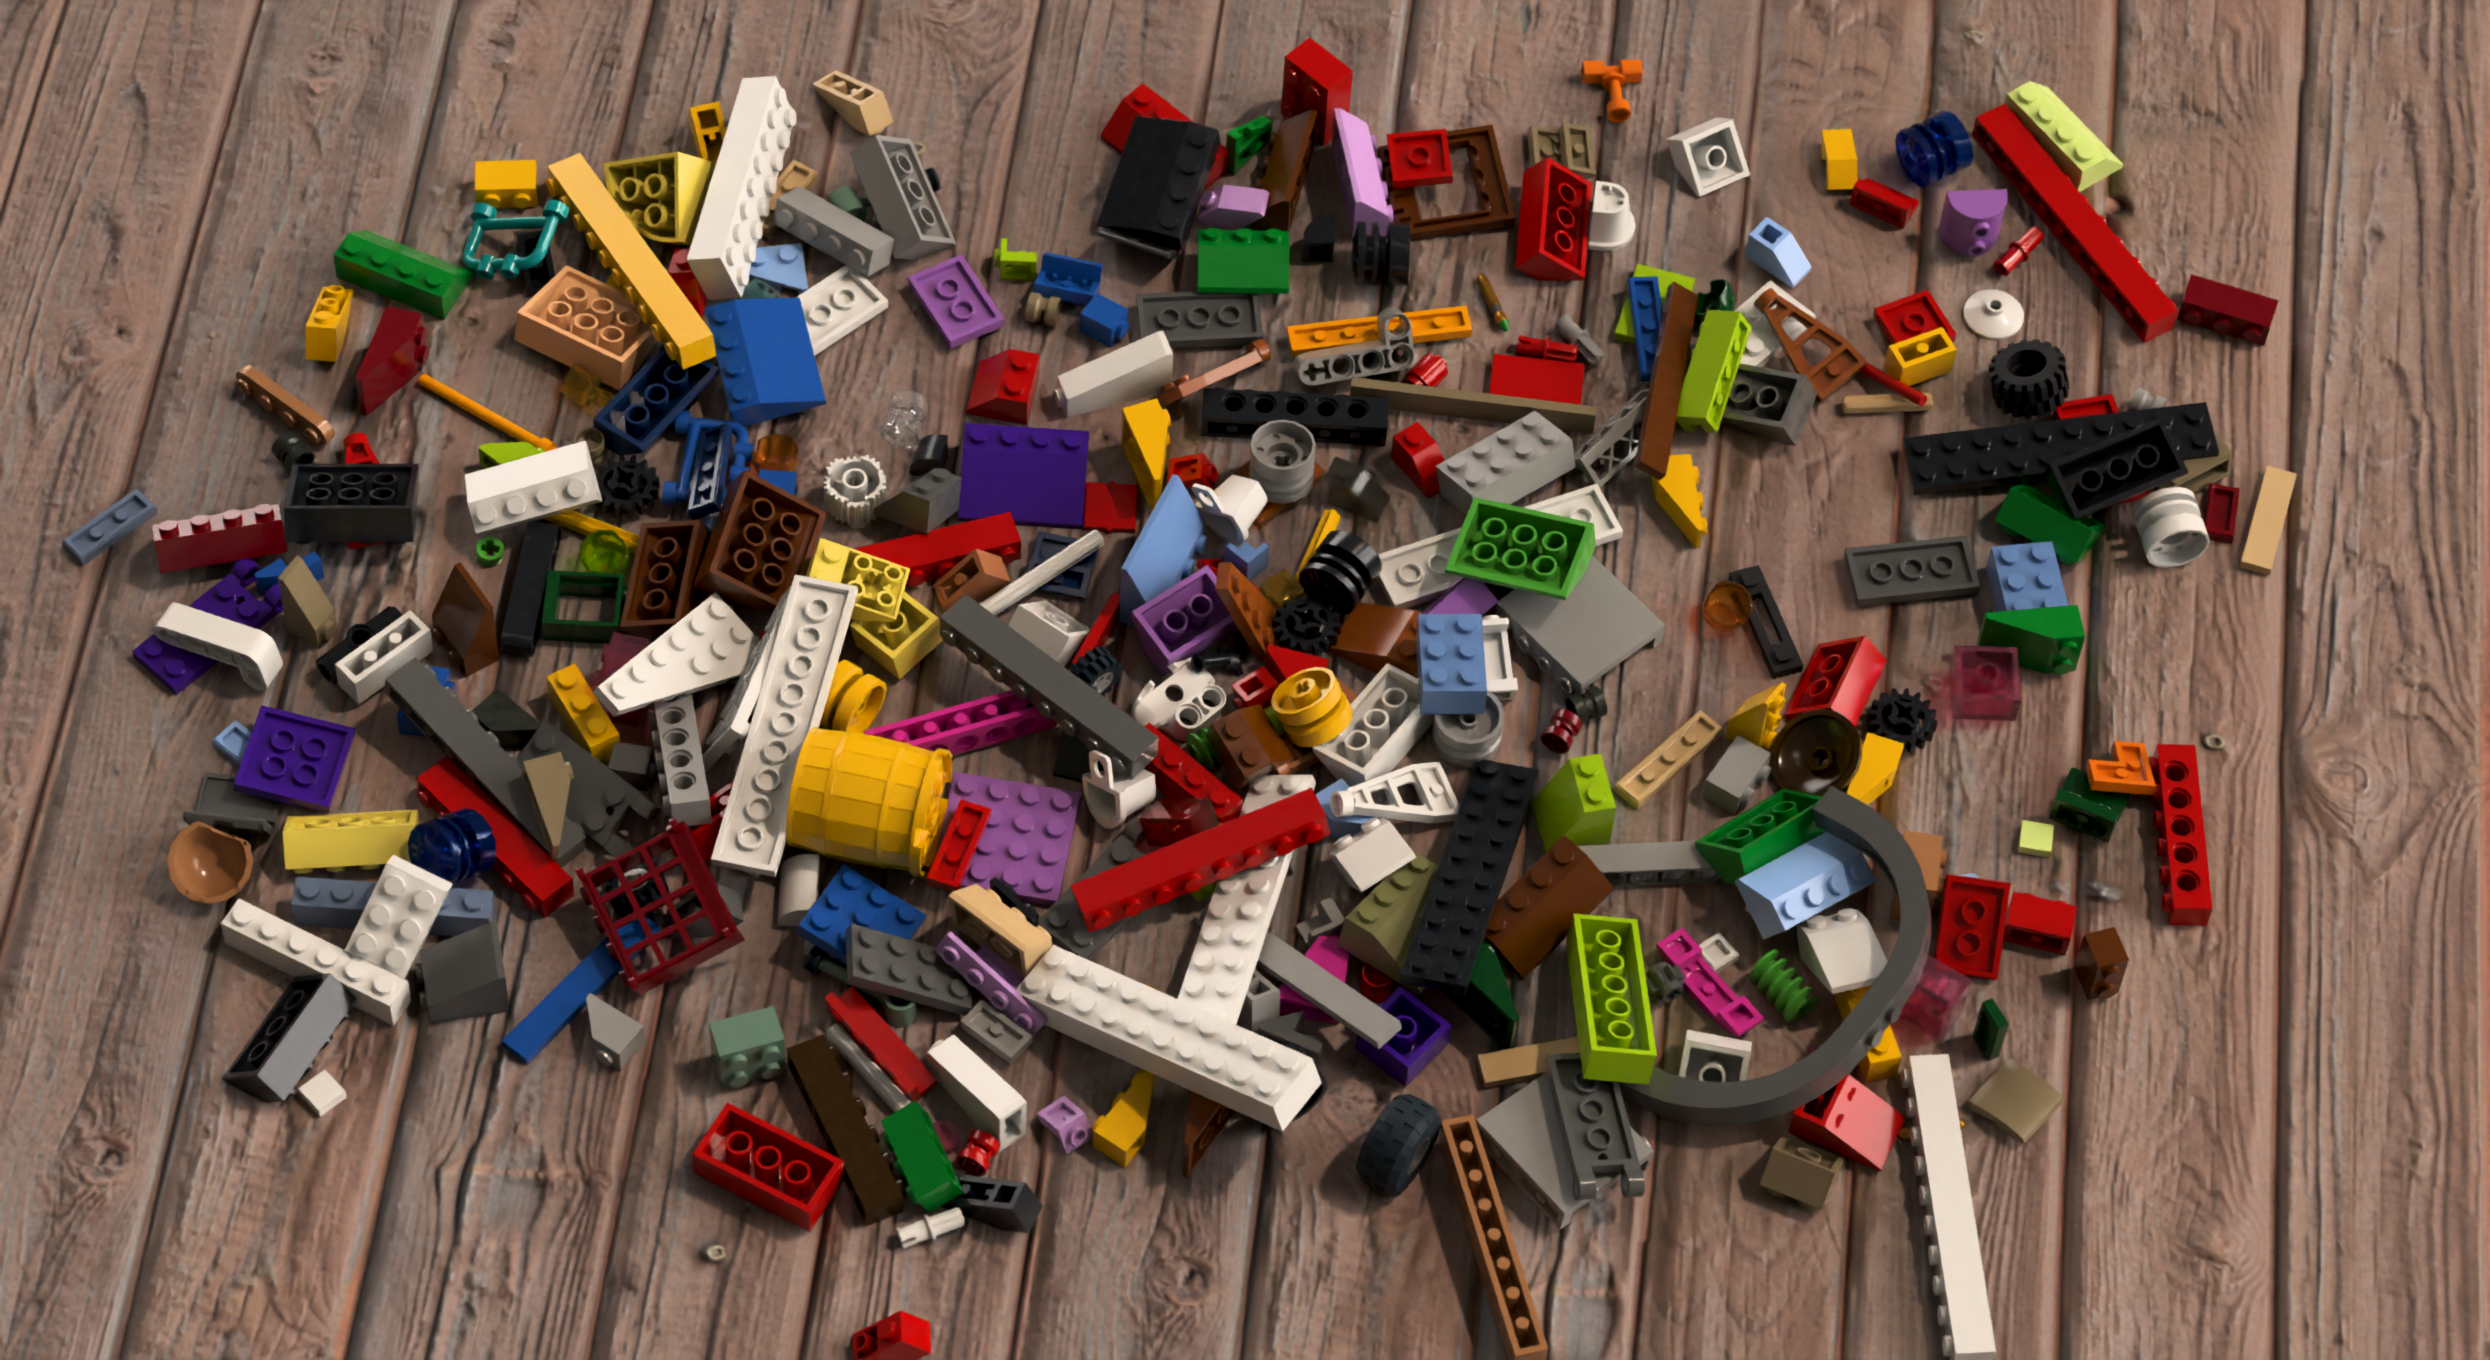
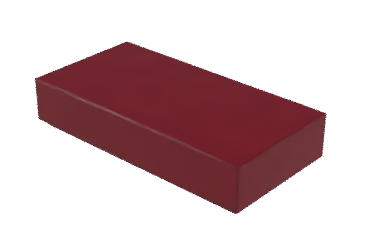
M2209 483L2203 522L2210 540L2232 544L2240 493L2239 488Z

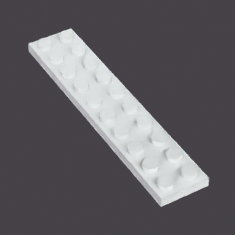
M795 574L712 853V865L776 877L786 843L787 808L796 764L808 732L813 727L819 728L858 594L857 586Z
M1264 775L1251 782L1240 816L1309 788H1312L1314 791L1316 781L1313 775ZM1294 850L1286 855L1277 856L1262 862L1259 866L1250 867L1217 882L1178 996L1179 1000L1233 1024H1237Z

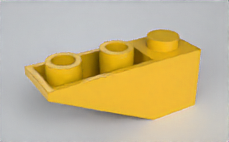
M340 285L322 288L305 326L307 360L337 362L343 347L353 298V289H345Z
M1691 454L1669 455L1666 476L1660 481L1652 477L1655 500L1695 548H1700L1702 536L1707 535L1706 517H1701L1700 510L1703 509V495L1701 491L1696 489V485L1699 484L1698 466H1693Z
M1781 682L1748 698L1729 719L1726 737L1734 741L1737 735L1762 749H1770L1778 735L1776 729L1782 720L1780 711L1786 702L1784 698L1786 684Z
M1867 732L1864 744H1862V759L1859 769L1852 781L1846 786L1848 787L1846 794L1869 805L1890 788L1901 759L1904 743Z
M1142 1068L1133 1077L1131 1087L1126 1093L1122 1091L1117 1095L1112 1103L1110 1112L1106 1116L1101 1115L1092 1127L1093 1147L1124 1168L1141 1150L1146 1141L1156 1075Z

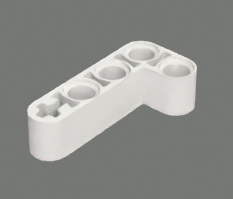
M171 603L153 628L155 635L169 645L238 667L243 680L250 687L258 691H266L283 666L276 643L267 633L180 603Z

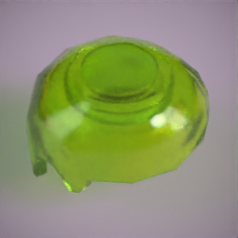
M596 530L587 535L580 545V560L588 572L623 574L630 563V550L625 541L612 530Z

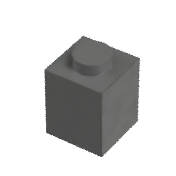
M614 742L608 768L637 790L648 791L650 780H656L658 774L653 747Z

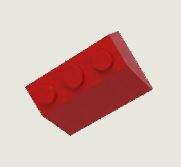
M1866 636L1818 644L1784 716L1788 720H1792L1794 717L1810 710L1827 709L1842 714L1856 727L1858 719L1869 701V696L1880 678L1881 671L1887 660Z

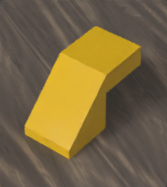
M1852 129L1821 130L1822 160H1826V190L1853 189L1858 180V163Z

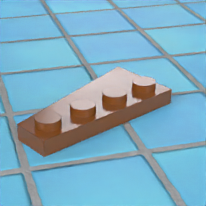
M1231 562L1218 563L1215 590L1255 658L1263 660L1266 657L1267 645H1274L1272 626L1275 607Z

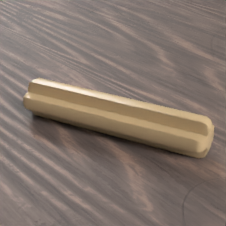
M1923 392L1922 394L1927 396V401L1923 406H1919L1899 394L1851 395L1843 397L1842 409L1845 414L1925 411L1932 409L1933 399L1931 393Z

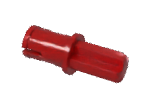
M2031 227L2017 242L2012 241L2009 244V249L1994 262L1995 270L2000 275L2007 277L2019 263L2029 259V253L2044 238L2043 233L2038 228Z
M1523 335L1518 337L1519 342H1517L1516 355L1521 354L1573 363L1577 359L1578 347L1576 345L1550 341L1549 337L1546 340L1525 337Z

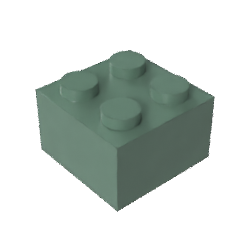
M774 1006L709 1023L711 1057L722 1089L728 1087L739 1088L748 1082L762 1078L772 1079L786 1072L785 1039Z

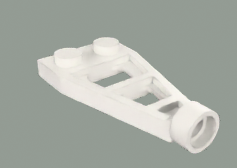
M1440 762L1412 764L1347 788L1345 791L1333 792L1330 799L1331 811L1335 817L1361 815L1430 824L1455 821L1460 808ZM1413 784L1422 805L1417 806L1403 803L1397 787ZM1384 790L1390 805L1375 804L1370 792Z

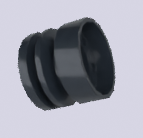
M1357 221L1351 250V268L1354 272L1355 284L1363 285L1365 271H1370L1371 285H1376L1379 272H1385L1387 285L1407 286L1410 260V224L1389 222L1386 236H1380L1378 222H1372L1371 235H1366V223L1364 221Z
M1342 530L1330 531L1316 549L1315 554L1308 560L1307 565L1300 571L1299 583L1306 595L1312 594V600L1317 601L1322 596L1325 606L1330 603L1334 604V612H1339L1341 615L1350 614L1364 597L1365 590L1373 584L1380 574L1382 563L1379 555L1362 538Z

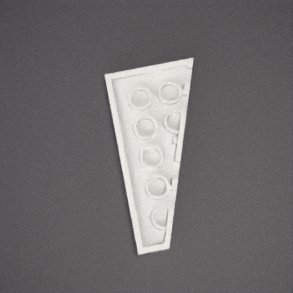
M791 586L781 596L764 631L768 633L764 634L758 645L754 648L750 656L753 659L746 672L743 671L720 714L724 721H719L705 743L710 746L702 755L705 773L724 753L730 754L738 739L742 741L749 731L751 723L747 721L750 715L753 716Z

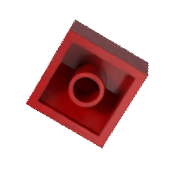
M1008 349L980 361L967 407V414L1027 425L1039 379L1040 354Z

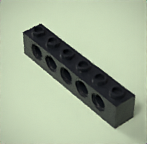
M1219 387L1203 388L1201 436L1252 439V435L1260 426L1270 421L1289 420L1305 426L1313 434L1315 442L1386 446L1388 398L1347 396L1344 394L1323 395L1316 393H1286L1284 391L1268 392L1252 389L1231 390Z

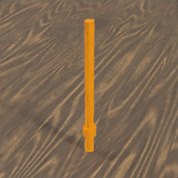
M423 373L419 377V385L521 442L527 441L535 448H541L545 452L557 449L556 443L551 440L535 436L427 374Z

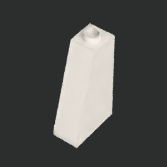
M1164 331L1153 333L1057 376V389L1053 390L1057 407H1062L1066 417L1069 418L1160 394L1159 388L1172 382L1173 352Z
M954 1034L946 1040L935 1042L927 1052V1069L977 1127L993 1135L999 1141V1152L1026 1135L1027 1101Z

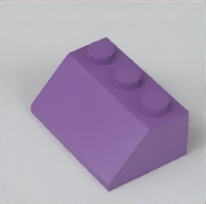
M1208 565L1131 612L1144 652L1163 676L1171 671L1168 666L1172 663L1185 660L1194 654H1199L1238 629L1215 590L1217 577Z

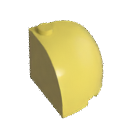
M673 152L604 163V175L608 192L638 232L649 239L663 243L690 245L693 241L716 163L681 152Z

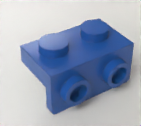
M1045 252L1042 257L1041 271L1034 283L1033 292L1040 293L1044 298L1055 296L1060 297L1063 301L1071 302L1075 306H1087L1096 293H1099L1103 265Z

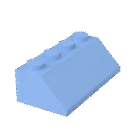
M1828 832L1813 838L1735 880L1763 940L1790 929L1876 882L1863 853Z

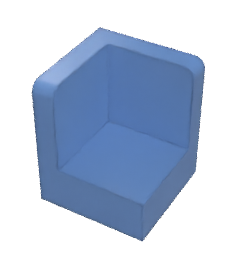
M1245 541L1237 548L1232 543H1228L1225 546L1224 562H1231L1251 581L1268 567L1269 546L1262 543L1255 549Z

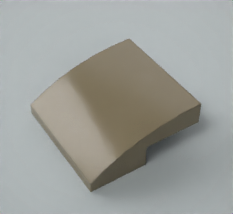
M1564 122L1559 129L1536 125L1530 126L1527 131L1531 167L1545 157H1548L1584 179L1594 178L1596 170L1591 127Z
M2007 1059L1968 1100L1971 1111L1995 1121L1999 1132L2025 1143L2064 1102V1097L2042 1078L2020 1064Z

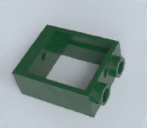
M548 570L542 616L543 639L546 641L620 644L621 632H624L620 628L628 590V586H625L624 574ZM562 595L615 598L612 622L559 620Z

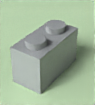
M1737 735L1707 777L1702 797L1736 815L1742 805L1747 807L1756 792L1754 789L1758 783L1764 784L1772 769L1768 766L1771 753Z

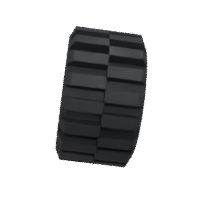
M2027 339L2020 340V343L2015 344L2013 342L2008 344L2007 348H2001L1997 351L1998 355L1992 357L1991 364H1989V375L1993 400H1995V405L1998 408H2002L2003 413H2012V417L2016 418L2025 416V419L2037 415L2041 417L2045 416L2044 413L2046 412L2052 413L2055 411L2056 406H2061L2065 402L2064 398L2068 397L2069 382L2065 357L2060 352V349L2057 346H2052L2050 342L2045 341L2041 343L2037 339L2027 341Z

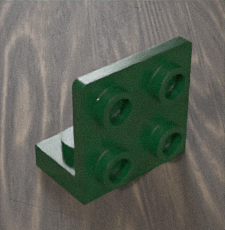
M2073 767L2062 789L2059 788L2055 796L2049 819L2109 843L2130 793L2091 790L2087 773Z

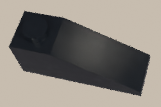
M956 1174L964 1192L940 1207L948 1210L957 1207L961 1210L963 1216L1000 1230L1030 1233L1043 1205L1026 1182Z

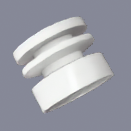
M2182 487L2163 488L2148 494L2134 506L2132 516L2138 533L2142 537L2141 542L2150 564L2164 568L2180 566L2195 560L2208 549L2210 539L2203 519L2200 517L2201 513L2194 493L2189 489Z

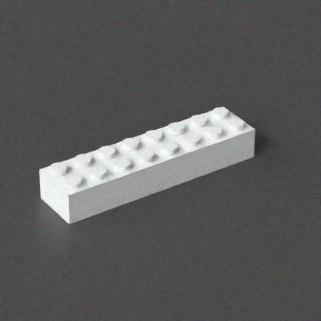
M776 76L742 78L689 250L687 261L708 300L742 298L745 285L749 282V271L752 262L756 259V248L759 239L763 235V224L766 216L769 215V204L772 194L776 191L779 171L783 168V157L790 144L792 127L796 124V112L791 108L786 98V92L781 88Z

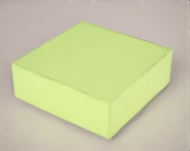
M2022 820L2018 853L2050 858L2054 825Z

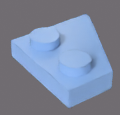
M802 243L757 247L756 259L752 262L749 271V282L766 284L770 288L780 291L783 287L798 291L799 295L807 291L808 284Z

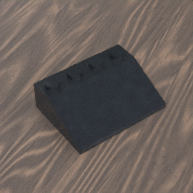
M1135 116L1097 226L1117 230L1183 251L1221 144L1218 129L1190 121Z
M292 464L284 504L286 542H295L297 544H309L311 542H327L329 544H340L343 542H359L361 544L391 542L393 544H404L406 542H414L419 464Z

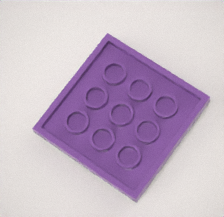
M954 772L947 811L944 815L935 857L961 799L990 808V820L960 889L978 884L987 890L988 888L990 889V880L996 877L1002 884L1007 882L1011 885L1021 902L1051 907L1060 898L1081 801V792Z

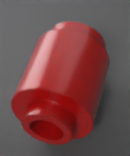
M1426 353L1406 373L1403 383L1436 387L1448 375L1447 363L1437 354Z

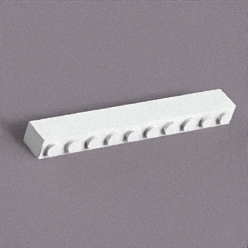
M1949 1054L1909 1056L1906 1068L1901 1070V1083L1903 1088H1908L1909 1097L1906 1098L1905 1103L1907 1117H1912L1913 1127L1910 1128V1142L1912 1147H1917L1918 1156H1915L1914 1161L1916 1176H1921L1922 1186L1919 1187V1200L1921 1206H1926L1927 1215L1924 1216L1925 1235H1930L1932 1244L1928 1248V1258L1930 1265H1935L1936 1275L1933 1276V1291L1935 1296H1940L1941 1305L1938 1306L1937 1311L1939 1326H1944L1946 1334L1942 1338L1944 1356H1949V1360H1994L1996 1347Z

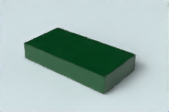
M1993 998L1982 1002L1972 1035L1989 1061L1999 1057L2009 1025Z

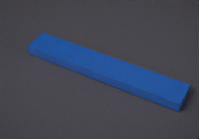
M645 917L653 935L658 933L660 927ZM638 919L616 930L625 949L647 938ZM608 936L502 1040V1046L528 1065L587 1006L586 997L589 993L597 996L619 974L618 971L622 970L623 967L619 959L616 961L612 959L605 944L610 941ZM642 950L629 956L630 960L632 961Z

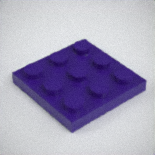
M261 705L234 782V791L329 814L355 737V728Z

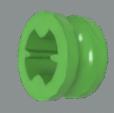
M492 536L480 539L476 545V560L484 567L499 565L504 559V544L502 541ZM487 548H494L493 556H487Z

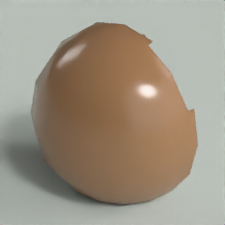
M197 821L181 830L171 843L167 865L170 879L180 893L192 901L212 904L226 901L241 891L250 878L253 857L248 841L226 834Z

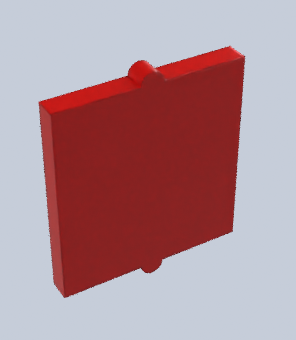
M1114 481L1109 483L1086 482L1084 530L1106 531L1108 534H1112V532L1135 533L1137 485L1115 484Z

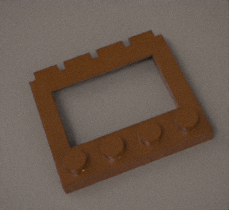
M1493 125L1446 131L1449 150L1462 148L1467 150L1481 211L1422 220L1415 187L1393 189L1387 145L1377 148V155L1382 163L1383 181H1386L1388 202L1393 209V222L1410 224V241L1515 225V214Z

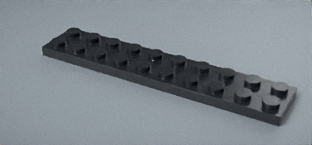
M2206 402L1903 438L1902 442L1913 495L2046 480L2044 473L2049 463L2163 417L2183 460L2219 456V449Z
M1491 760L1476 761L1400 974V984L1459 995L1466 994L1539 781V769Z

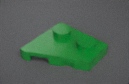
M1262 115L1227 133L1226 148L1229 149V173L1235 175L1271 140L1272 121Z

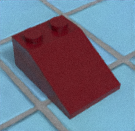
M386 306L355 377L361 415L367 416L414 378L421 364H426L430 348L426 346L427 328L423 326L422 314Z

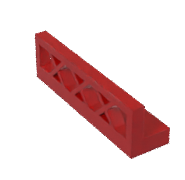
M853 986L848 988L838 998L833 992L824 997L827 1009L911 1102H917L938 1084L933 1074Z

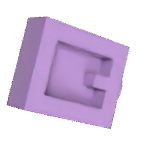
M1065 1096L1037 1113L1040 1123L1059 1138L1062 1150L1067 1154L1093 1138L1086 1113Z

